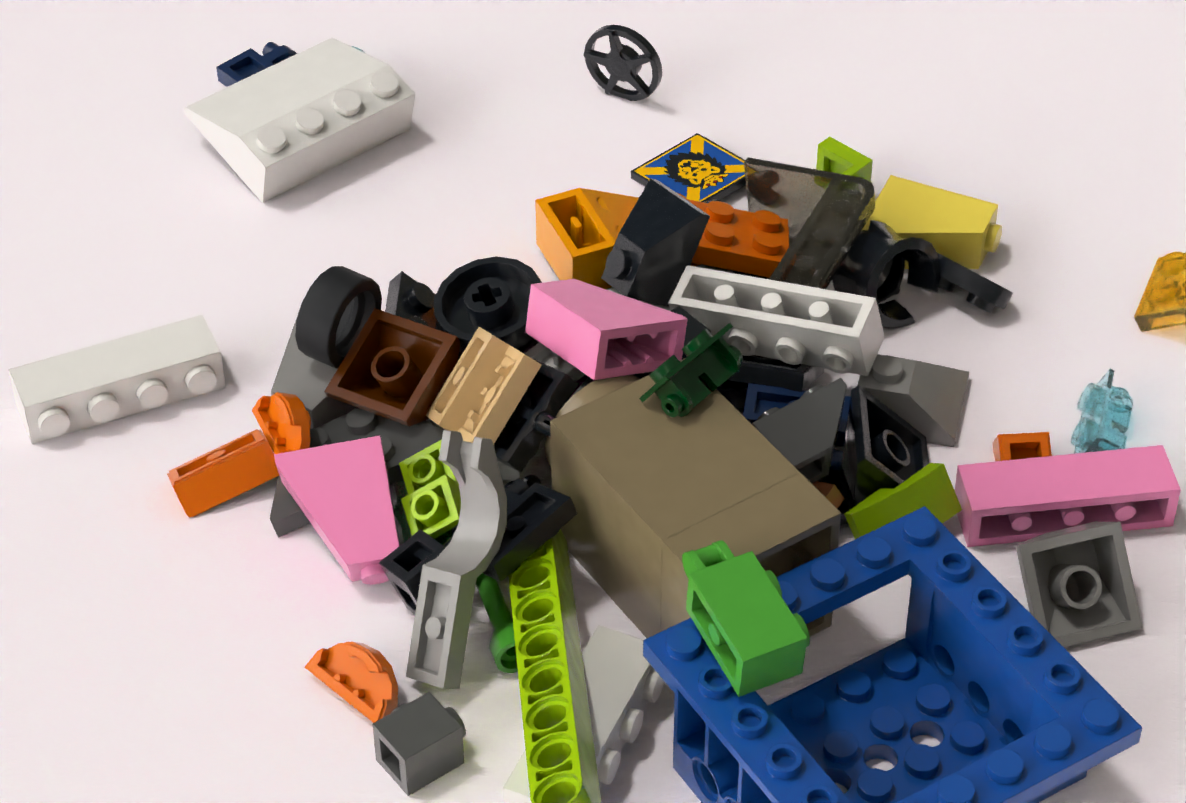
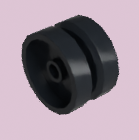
M495 256L477 259L455 269L440 284L434 297V316L440 331L455 335L460 340L458 360L478 327H481L522 353H526L539 343L536 339L525 333L531 284L542 283L532 267L512 258Z

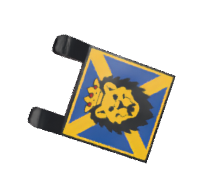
M699 133L694 134L631 170V179L645 187L650 178L655 179L689 200L704 203L721 201V199L747 184L763 202L769 203L782 196L781 190L773 186L781 180V174L777 169L772 167L760 169Z

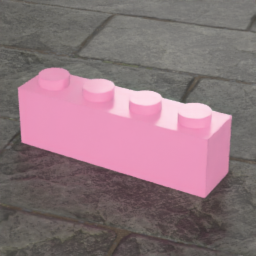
M1163 445L958 465L955 482V493L962 508L957 513L967 547L1024 542L1044 533L1095 521L1121 522L1122 531L1171 527L1174 525L1181 491Z

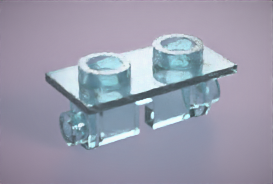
M1111 368L1097 384L1089 383L1079 398L1077 409L1082 411L1081 418L1071 436V444L1075 446L1074 454L1125 449L1127 435L1124 433L1129 428L1133 399L1126 389L1112 386L1114 370Z

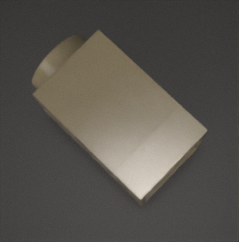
M626 375L595 380L574 394L556 415L557 418L550 420L551 438L546 437L545 456L551 467L552 489L571 497L578 513L561 528L567 541L568 551L646 638L691 618L686 611L688 578L682 563V555L685 552L709 546L713 542L723 540L734 557L753 551L764 570H771L777 577L838 548L841 512L717 389L712 392L704 383L711 394L696 405L688 415L684 417H670L663 411L661 400L655 393L644 402L639 399L655 385V382L649 375L641 379L635 375ZM833 611L806 624L810 637L832 626Z

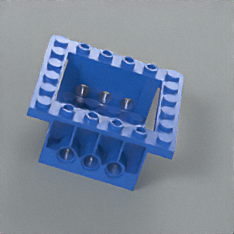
M925 506L776 577L786 605L792 614L798 613L803 618L805 624L906 575H909L912 579L905 638L770 705H767L756 691L738 697L691 618L643 640V656L675 693L673 768L701 803H1039L1084 779L1089 769L1138 744L1142 726ZM919 735H929L936 738L940 744L931 747L925 744H916L912 739ZM872 759H884L892 763L894 768L884 771L870 768L866 765V762ZM835 783L844 786L848 791L843 793Z

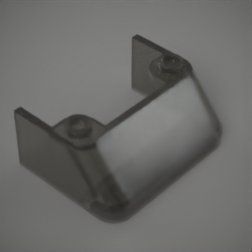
M747 157L744 162L749 212L766 210L777 214L780 218L788 219L789 248L769 279L826 289L875 209V190L873 184L860 177Z

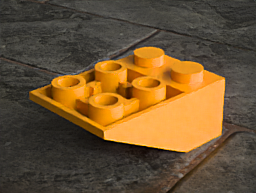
M576 188L535 200L536 244L559 280L577 279L603 289L612 287L601 279L606 267V260L614 247L621 228L639 197ZM691 263L690 266H698L701 264Z

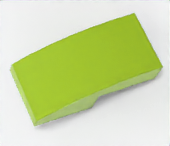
M442 439L399 463L408 495L401 498L412 536L421 529L435 539L451 530L459 522L461 509L459 483L450 467L439 460Z
M929 463L896 488L878 489L844 515L854 539H857L924 506L941 523L959 513L962 508L944 463Z

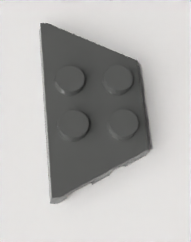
M355 408L347 414L310 429L311 439L309 448L380 435L389 484L392 485L403 480L399 463L441 440L443 430L445 429L426 420L409 427L363 409ZM280 475L277 479L269 518L278 538L310 523L283 485Z

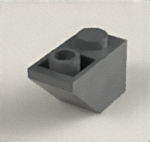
M839 378L826 386H814L807 390L800 399L782 408H771L762 413L752 423L811 483L829 475L843 415L847 384L842 378Z

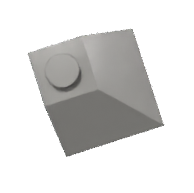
M877 354L869 375H860L857 385H860L926 437L927 443L954 447L969 379V371Z
M1095 521L1044 533L1015 545L1029 612L1064 648L1143 629L1121 522Z

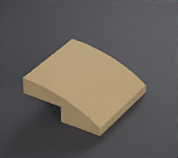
M478 327L426 413V416L445 430L461 432L463 441L473 443L474 437H484L492 439L494 445L542 364L481 327Z

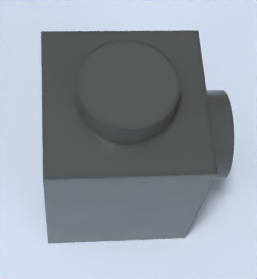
M430 692L410 703L399 705L389 715L372 724L376 761L407 796L464 764L463 737L466 736L465 725L459 714L452 707L444 708Z

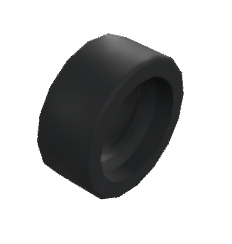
M332 266L321 273L310 286L301 303L295 332L298 349L308 357L336 369L339 368L374 308L381 310L382 295L380 286L372 278L344 266Z

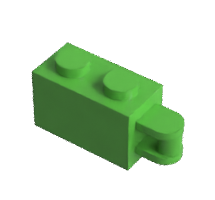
M719 540L709 546L683 553L682 563L688 578L686 611L738 697L802 674L806 647L810 645L808 628L798 613L792 614L782 598L781 587L775 574L771 570H764L753 551L734 557L728 545L723 540Z

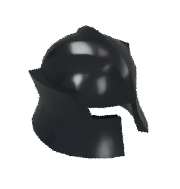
M871 220L869 229L859 231L853 236L841 251L838 261L834 263L836 270L831 272L834 290L876 298L882 327L898 328L915 323V320L905 307L895 299L885 303L880 302L900 293L905 260L908 262L909 267L907 283L919 289L938 293L940 264L937 252L932 243L922 238H901L886 223Z

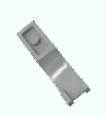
M443 430L439 460L450 467L459 483L461 497L458 526L449 545L436 559L422 566L406 677L442 689H460L476 579L488 568L500 549L507 525V496L492 439L474 437V441L471 443L463 441L461 432Z

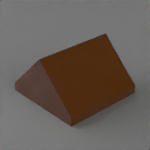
M374 308L324 392L328 397L406 426H413L429 419L426 413L458 362L460 340L455 335Z

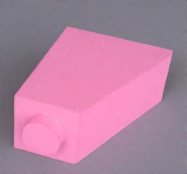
M568 279L531 284L525 333L593 380L653 372L672 355H675L679 361L682 360L683 351L681 349L684 347L688 319L683 315L586 282Z
M380 435L274 454L276 467L283 485L352 582L362 580V583L370 585L389 581L379 562L400 546Z

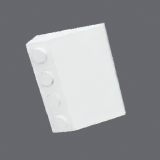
M332 37L184 107V114L259 200L264 203L410 130L416 93L389 64Z

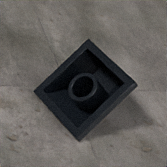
M650 178L618 234L614 247L607 257L606 267L601 279L624 296L669 306V300L686 266H690L710 215L660 181Z

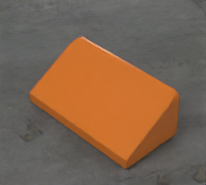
M256 429L169 470L167 475L186 515L194 517L278 477L279 472L268 440L261 429Z

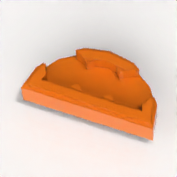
M277 392L272 396H262L257 401L252 412L274 454L310 447L311 417L304 403L296 395Z
M346 642L338 643L328 649L322 648L314 654L304 667L373 723L389 715L398 707V684L391 664L380 651L366 644Z

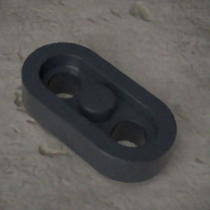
M937 253L940 264L939 287L952 293L955 285L969 291L965 301L990 314L995 306L1005 310L1013 292Z

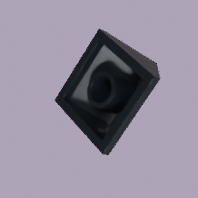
M860 385L851 390L846 443L850 490L855 504L858 505L880 488L894 489L928 465L929 457L927 440L922 433Z

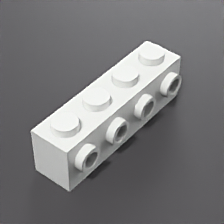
M689 265L686 266L668 303L670 310L680 306L711 330L712 336L728 323H731L733 327L722 337L729 345L737 347L744 356H762L778 359L792 365L805 364L826 368L840 374L853 373L868 376L885 338L876 298Z

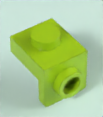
M829 136L818 144L815 181L835 191L833 212L843 216L854 207L862 205L869 198L873 187L871 182L873 160Z

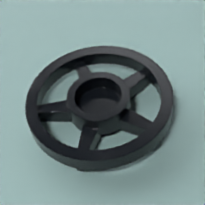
M606 25L596 30L585 45L583 56L585 57L586 66L593 79L605 90L607 95L610 93L629 101H638L649 97L659 86L663 73L660 58L651 43L635 30L621 25ZM608 35L610 52L607 54L594 50L597 39ZM619 36L633 42L644 54L639 55L632 47L621 44ZM650 62L652 68V81L649 87L638 75L642 65ZM598 64L605 66L610 74L609 79L600 70ZM618 81L628 82L636 90L624 89L616 84Z

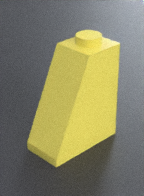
M890 175L858 232L868 230L871 220L883 222L890 226L901 238H922L932 243L937 253L968 269H979L987 253L996 252L1002 235V225L996 224L998 204ZM905 260V269H909L908 262Z

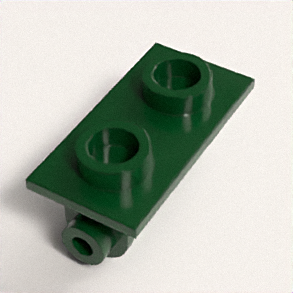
M728 323L714 336L707 329H704L681 349L687 355V358L680 362L675 355H672L649 375L655 382V385L639 399L644 402L655 393L661 400V407L665 414L670 417H684L688 415L696 405L711 394L704 383L713 392L727 379L740 371L743 360L742 353L737 347L729 345L722 337L733 327L732 324Z

